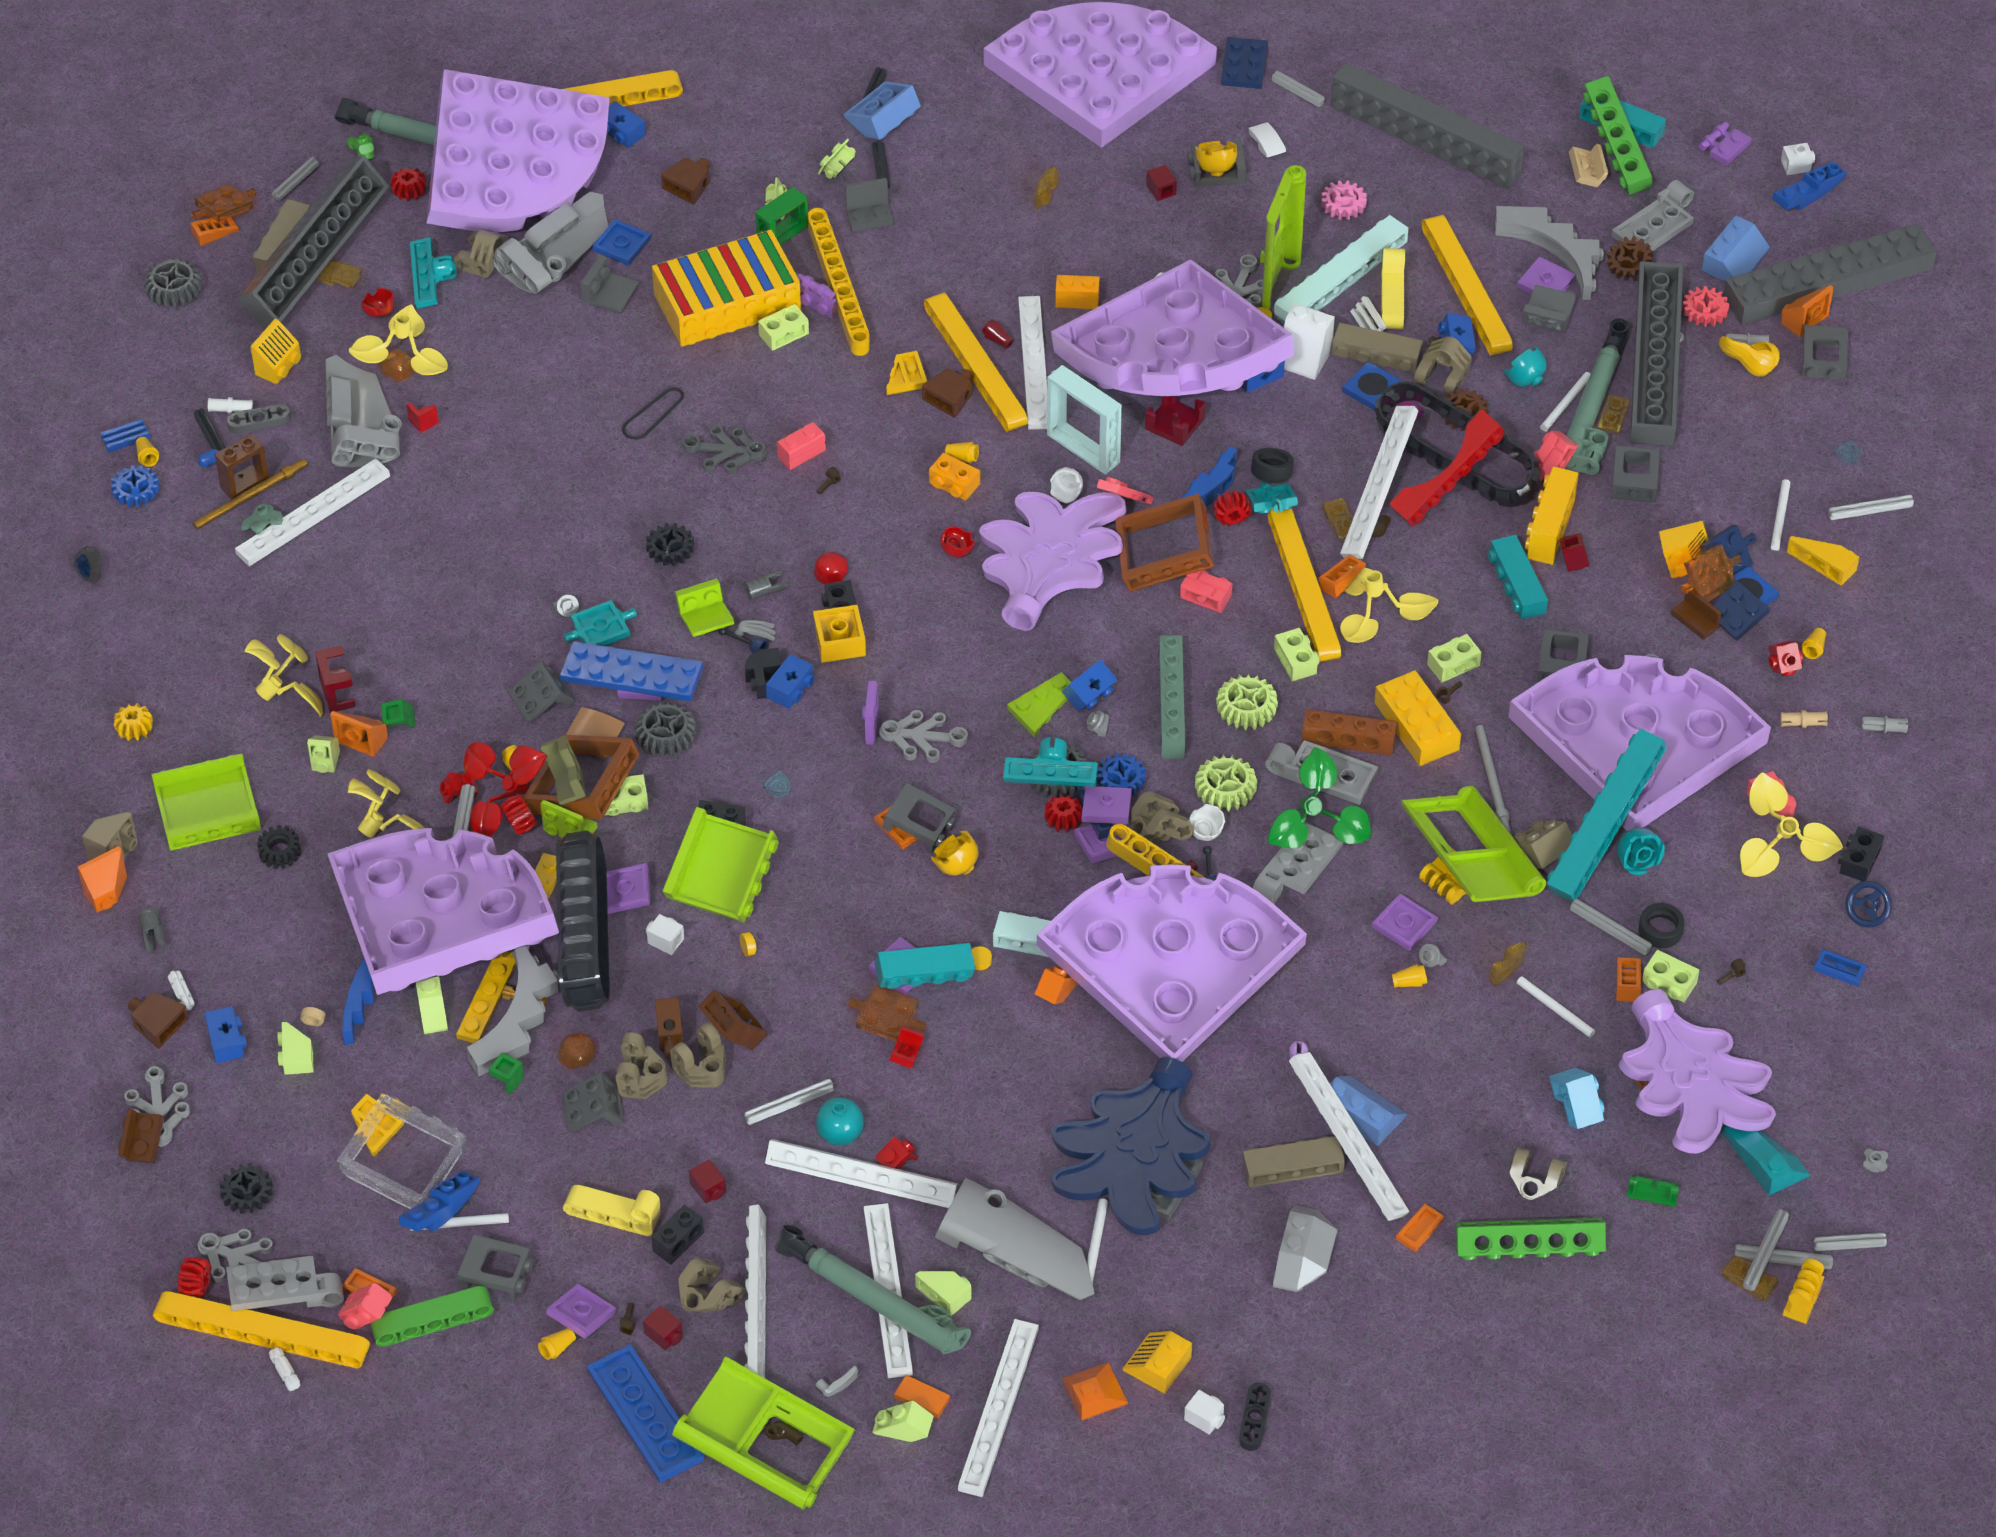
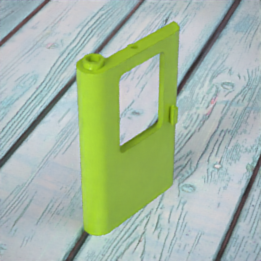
M1297 165L1290 166L1285 170L1267 214L1265 253L1261 251L1260 262L1264 263L1262 307L1270 311L1272 289L1281 268L1293 270L1301 264L1306 170ZM1280 215V225L1275 236V225ZM1284 260H1294L1296 263L1287 264Z
M1465 786L1459 790L1458 795L1437 796L1401 801L1403 809L1473 902L1535 896L1546 887V880L1474 786ZM1458 811L1486 849L1454 852L1425 813Z
M725 1356L720 1368L689 1414H683L677 1422L672 1436L804 1510L806 1507L811 1508L817 1498L815 1493L848 1445L855 1429ZM771 1417H777L831 1449L809 1484H800L748 1453V1450Z

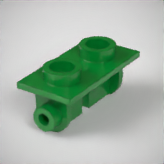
M1638 1175L1636 1177L1631 1176L1627 1198L1675 1207L1679 1185H1674L1675 1182L1653 1181V1179L1639 1177Z

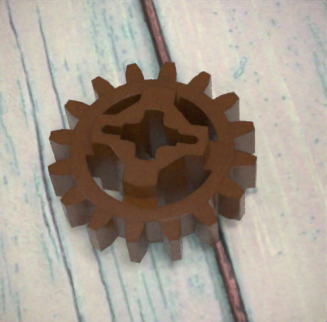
M1635 236L1631 240L1624 237V242L1621 243L1617 240L1616 247L1610 246L1611 252H1607V264L1611 274L1616 273L1618 279L1624 276L1625 281L1629 277L1636 280V275L1639 274L1640 261L1653 262V253L1650 250L1649 243L1644 244L1642 238L1636 241Z
M1458 388L1455 394L1450 391L1449 397H1444L1454 403L1456 408H1462L1471 413L1473 418L1482 409L1488 414L1487 400H1483L1482 394L1477 396L1476 390L1470 393L1468 388H1465L1464 392H1461ZM1441 416L1442 419H1445L1446 425L1452 423V429L1457 427L1454 422Z

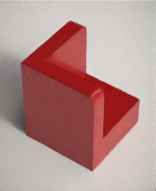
M411 402L406 405L408 420L420 433L439 423L437 407L435 405L429 407L425 405L418 410Z

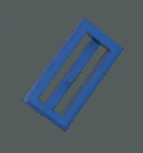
M142 419L101 432L102 440L108 452L136 444V440L140 437L150 439L149 432Z
M1822 949L1815 963L1814 971L1858 987L1867 965ZM1825 958V959L1834 961V962H1836V964H1834V963H1832V962H1829V961H1826V960H1823V959ZM1845 966L1858 970L1859 972L1845 968Z

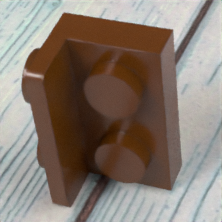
M128 1109L123 1119L122 1139L118 1144L119 1156L129 1162L155 1164L164 1116L160 1114L138 1113L133 1109Z

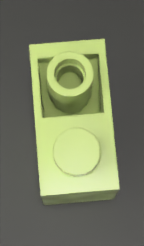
M315 735L309 738L307 744L312 770L320 773L335 772L340 753L338 737Z
M282 1022V1032H278V1045L282 1046V1051L278 1052L279 1066H283L285 1075L314 1072L311 1039L289 1023Z
M912 1400L879 1411L875 1418L872 1433L908 1442L917 1441L928 1437L934 1416Z

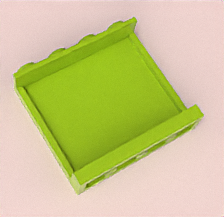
M243 754L230 755L220 759L208 760L152 774L170 851L261 830L259 815L248 780Z
M696 807L664 886L663 893L668 899L744 923L746 918L752 914L754 907L752 902L755 895L758 896L761 891V879L763 874L766 875L770 868L769 859L771 854L777 850L778 838L772 830H770V833L762 832L708 815L705 809Z

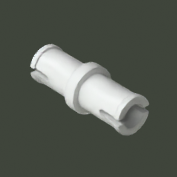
M228 397V399L208 398V412H227L232 414L253 409V400H234L233 397Z

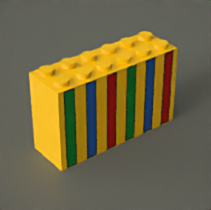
M772 229L652 266L654 296L681 347L728 332H734L747 326H754L764 317L770 316L793 304H796L801 310L800 281Z

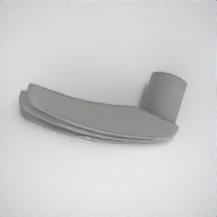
M757 620L742 621L735 631V634L741 637L746 632L771 641L775 640V637L772 635L776 633V631L770 629L774 628V624Z
M853 1366L844 1376L834 1381L831 1385L820 1379L815 1386L824 1393V1396L830 1397L848 1387L858 1377V1369L856 1366Z

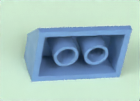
M885 81L844 113V117L866 138L880 140L885 138L892 129L900 126L903 120L912 116L921 105L913 85Z
M1735 215L1704 253L1702 271L1723 281L1733 276L1751 272L1768 253L1770 246L1755 224Z
M1350 1075L1338 1076L1330 1083L1361 1135L1376 1146H1379L1407 1116L1406 1112Z

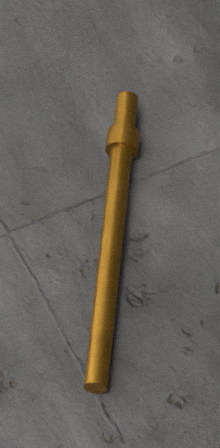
M303 458L290 466H284L277 474L192 522L193 526L199 529L280 481L292 478L294 473L308 466L306 460Z

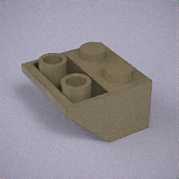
M129 812L96 819L82 835L88 861L118 846L121 848L124 860L129 851H133L136 848L138 842L132 814Z
M1543 819L1533 822L1528 830L1520 831L1513 836L1537 869H1543L1557 860L1564 850L1567 851L1571 844L1572 833L1566 821H1556L1555 819L1543 821Z

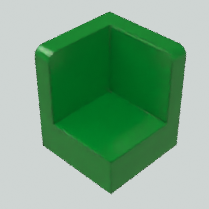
M403 699L381 703L382 719L386 727L405 724L409 728L415 727L414 706Z
M503 1052L488 1069L489 1075L505 1083L506 1092L510 1095L524 1079L522 1062Z

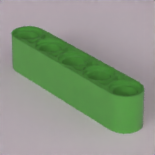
M476 1286L385 1312L380 1319L370 1323L377 1346L385 1347L489 1317L494 1312V1308L487 1288Z

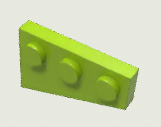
M1061 672L1008 703L1007 709L1036 737L1042 726L1047 724L1057 709H1060L1068 700L1061 691L1071 681Z

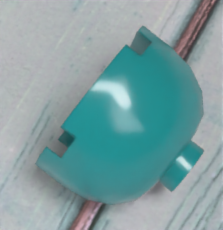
M1534 346V351L1528 349L1511 362L1513 367L1510 370L1506 368L1503 372L1507 379L1518 387H1528L1530 385L1536 387L1544 380L1542 375L1546 372L1547 368L1546 358L1540 349Z
M1637 827L1628 830L1620 837L1616 851L1619 862L1628 872L1634 875H1642L1650 872L1645 870L1646 868L1653 865L1657 867L1664 856L1665 846L1653 831Z
M836 1097L826 1101L819 1108L816 1118L818 1135L831 1145L843 1146L854 1142V1139L858 1136L860 1137L863 1133L864 1118L862 1110L854 1101L848 1098Z

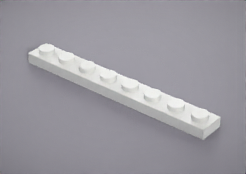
M1040 296L1018 297L1028 430L1047 429V379Z
M1396 406L1342 547L1340 554L1343 558L1349 554L1357 559H1363L1416 419L1418 410L1415 406Z
M375 458L283 517L281 525H271L259 535L256 534L236 547V555L250 567L390 477L389 470Z
M1311 1053L1294 1055L1289 1060L1294 1072L1305 1086L1307 1093L1313 1099L1319 1112L1331 1128L1332 1133L1336 1136L1344 1152L1356 1168L1357 1173L1368 1187L1370 1194L1381 1208L1382 1213L1388 1221L1406 1216L1410 1211Z
M775 1139L769 1141L765 1164L946 1208H949L952 1204L958 1188L957 1183Z
M888 1203L864 1206L874 1281L902 1298ZM879 1313L888 1378L913 1375L907 1330Z
M758 1204L749 1206V1216L746 1217V1225L749 1230V1237H746V1246L749 1251V1258H746V1268L749 1274L748 1279L745 1280L748 1292V1300L745 1301V1308L748 1314V1321H745V1330L748 1335V1342H745V1353L748 1357V1363L744 1367L765 1378L766 1216Z
M1014 1319L958 1485V1491L983 1497L1039 1330V1325Z

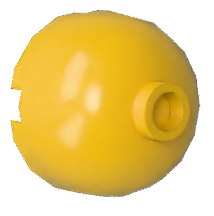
M1220 141L1200 143L1199 147H1195V155L1199 162V167L1205 172L1211 173V176H1222L1223 172L1230 170L1236 162L1237 145L1228 141L1227 145L1220 144Z
M960 831L961 835L958 837L954 835L949 836L934 850L936 856L935 858L931 857V859L943 873L950 876L966 875L974 869L979 851L975 840L968 831Z

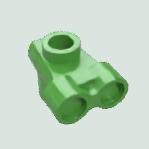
M363 133L357 138L349 137L347 139V145L350 149L357 151V156L364 155L367 160L375 156L372 144L373 138L368 133Z

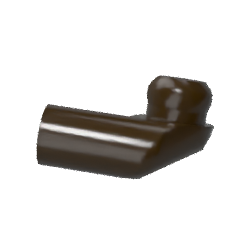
M1380 516L1371 538L1381 537L1385 534L1390 523L1388 516Z
M785 1422L770 1424L765 1429V1435L769 1439H788L796 1446L804 1438L801 1433Z

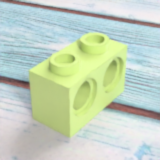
M796 304L783 308L758 321L759 336L772 351L809 334L808 319Z
M1300 628L1275 635L1274 650L1291 681L1317 674V665L1320 663L1319 656L1316 651H1312L1308 636L1304 635Z
M1465 634L1429 650L1427 665L1442 683L1480 666L1482 652L1468 634Z
M643 774L626 777L604 816H616L627 812L637 813L648 809V798Z
M1657 950L1644 969L1642 983L1646 984L1650 989L1665 991L1671 999L1685 1002L1697 984L1699 969Z

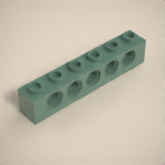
M1160 635L1161 759H1184L1185 722L1182 635Z

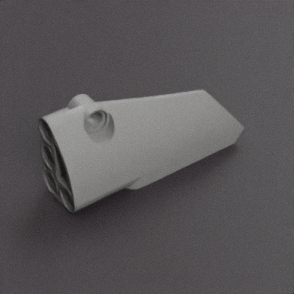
M589 192L572 205L567 202L531 227L519 242L514 238H510L495 251L494 267L518 288L537 294L552 282L560 281L562 275L609 227L603 194Z
M338 355L327 358L325 360L327 426L331 427L332 463L336 466L351 468L363 467L375 458L381 464L398 458L400 455L399 430L402 423L397 416L391 414L377 375L347 363Z
M967 1177L965 1178L936 1233V1239L953 1248H957L960 1242H964L983 1252L984 1258L1040 1287L1050 1285L1078 1300H1083L1095 1294L1081 1247L1008 1200L1000 1190H990ZM995 1200L998 1202L999 1207L991 1206L988 1201Z

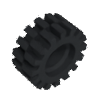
M277 825V829L274 830L273 826L269 827V832L264 830L262 832L263 836H259V841H257L259 857L263 864L266 863L267 867L270 868L273 864L274 869H278L279 865L284 869L286 868L285 864H288L290 867L293 865V861H298V856L301 855V847L295 830L291 829L289 831L287 826L281 829V825ZM283 843L288 845L282 851L271 850V847L275 844Z

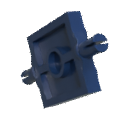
M1730 525L1699 546L1703 553L1704 564L1695 569V572H1697L1695 574L1701 577L1709 572L1715 584L1720 585L1745 567H1750L1753 565L1747 546L1757 540V538H1754L1756 537L1755 534L1750 533L1743 538L1738 525Z

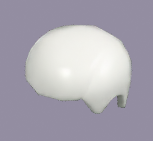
M1064 467L1058 469L1050 480V493L1061 503L1074 502L1083 490L1082 476L1072 468Z
M1204 804L1201 808L1194 810L1189 818L1194 827L1192 835L1198 840L1211 841L1221 834L1225 823L1224 813L1217 806L1211 804Z

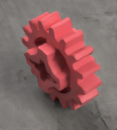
M1704 286L1703 290H1700V288L1696 287L1695 292L1689 290L1688 295H1684L1682 303L1683 315L1689 316V322L1695 320L1697 326L1700 323H1703L1704 327H1707L1708 323L1715 326L1716 321L1722 323L1723 318H1727L1729 310L1728 298L1722 297V291L1716 293L1715 288L1708 290L1707 286Z

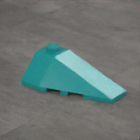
M1722 1123V1133L1768 1195L1810 1177L1809 1172L1797 1156L1763 1131H1743Z

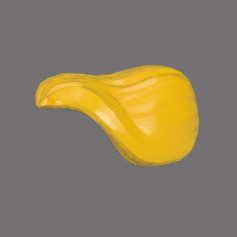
M1722 336L1719 339L1720 349L1727 356L1739 360L1753 376L1762 377L1767 375L1779 362L1778 348L1770 342H1757L1750 346L1746 343L1734 341L1728 336Z

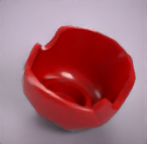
M378 288L374 295H370L368 292L361 301L362 310L374 318L389 315L394 308V293L385 288Z
M956 526L946 528L940 536V545L943 551L948 556L955 558L965 557L975 544V540H972L971 532H966Z
M836 552L821 554L817 558L814 567L816 580L822 584L843 581L844 576L848 573L847 559Z

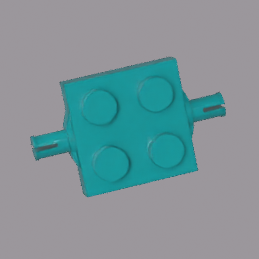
M1262 481L1259 488L1245 490L1253 511L1257 513H1268L1271 509L1278 513V510L1282 512L1298 505L1297 496L1289 483L1270 485L1268 482L1264 483Z
M610 600L572 614L570 617L575 630L564 633V640L568 643L579 638L583 643L606 646L630 637V631L625 624V620L637 617L636 610L633 607L621 612Z

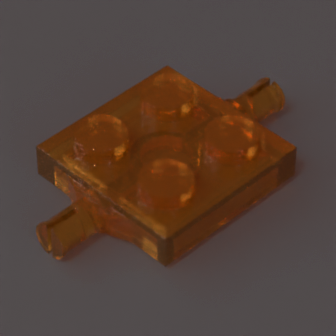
M228 184L222 185L220 188L210 192H205L194 198L195 205L200 209L191 212L192 218L197 220L203 216H208L220 222L253 209V201L250 198L257 195L256 190L251 188L243 192Z
M1715 545L1684 563V566L1689 576V582L1680 586L1681 593L1685 595L1694 590L1708 602L1723 594L1735 583L1733 567L1742 562L1741 556L1736 554L1729 559L1724 552L1723 546Z
M874 986L870 996L864 1002L853 997L849 1000L848 1007L861 1010L856 1021V1028L897 1041L902 1027L913 1028L922 1032L926 1028V1022L914 1019V1014L919 1006L916 999Z

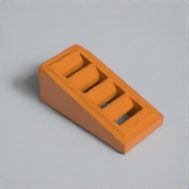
M230 215L190 223L191 232L200 246L239 231Z
M1349 554L1319 577L1320 589L1331 597L1337 598L1366 567V563Z
M1618 957L1616 1000L1634 1002L1641 995V959ZM1622 967H1625V968H1636V970H1632V969H1622Z

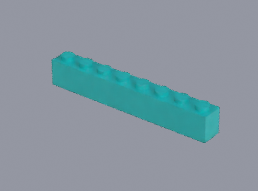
M1639 728L1636 734L1631 736L1628 749L1625 754L1622 753L1619 756L1617 767L1613 773L1611 772L1607 776L1602 792H1598L1595 796L1594 805L1590 812L1587 811L1585 813L1579 831L1573 833L1570 846L1567 851L1564 850L1561 853L1556 869L1549 873L1547 885L1550 892L1570 902L1578 899L1667 750L1664 739Z

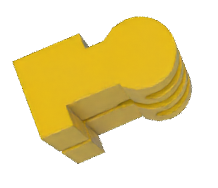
M1439 857L1432 863L1427 864L1419 875V879L1422 882L1427 883L1429 881L1428 886L1432 890L1437 889L1438 895L1441 897L1446 895L1445 900L1451 905L1466 894Z
M1815 1259L1804 1260L1797 1280L1789 1294L1783 1316L1804 1324L1807 1323L1823 1285L1824 1276L1821 1275L1824 1271V1266L1822 1263Z

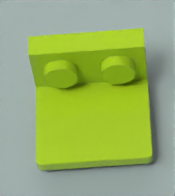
M717 578L675 591L678 613L693 637L734 624V619L723 602L721 587Z
M546 800L540 803L543 830L551 836L563 838L567 833L586 830L593 834L597 829V822L585 819L577 813Z

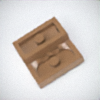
M581 707L566 735L618 737L625 723L605 713ZM596 756L601 760H605L606 756Z

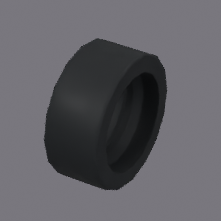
M1278 448L1259 449L1252 456V475L1264 482H1285L1292 476L1293 456Z
M1654 903L1647 906L1641 913L1638 927L1639 935L1650 942L1652 947L1659 949L1672 947L1681 940L1685 924L1684 917L1680 910L1673 905ZM1662 917L1673 922L1675 930L1669 933H1658L1649 928L1648 921L1653 918Z

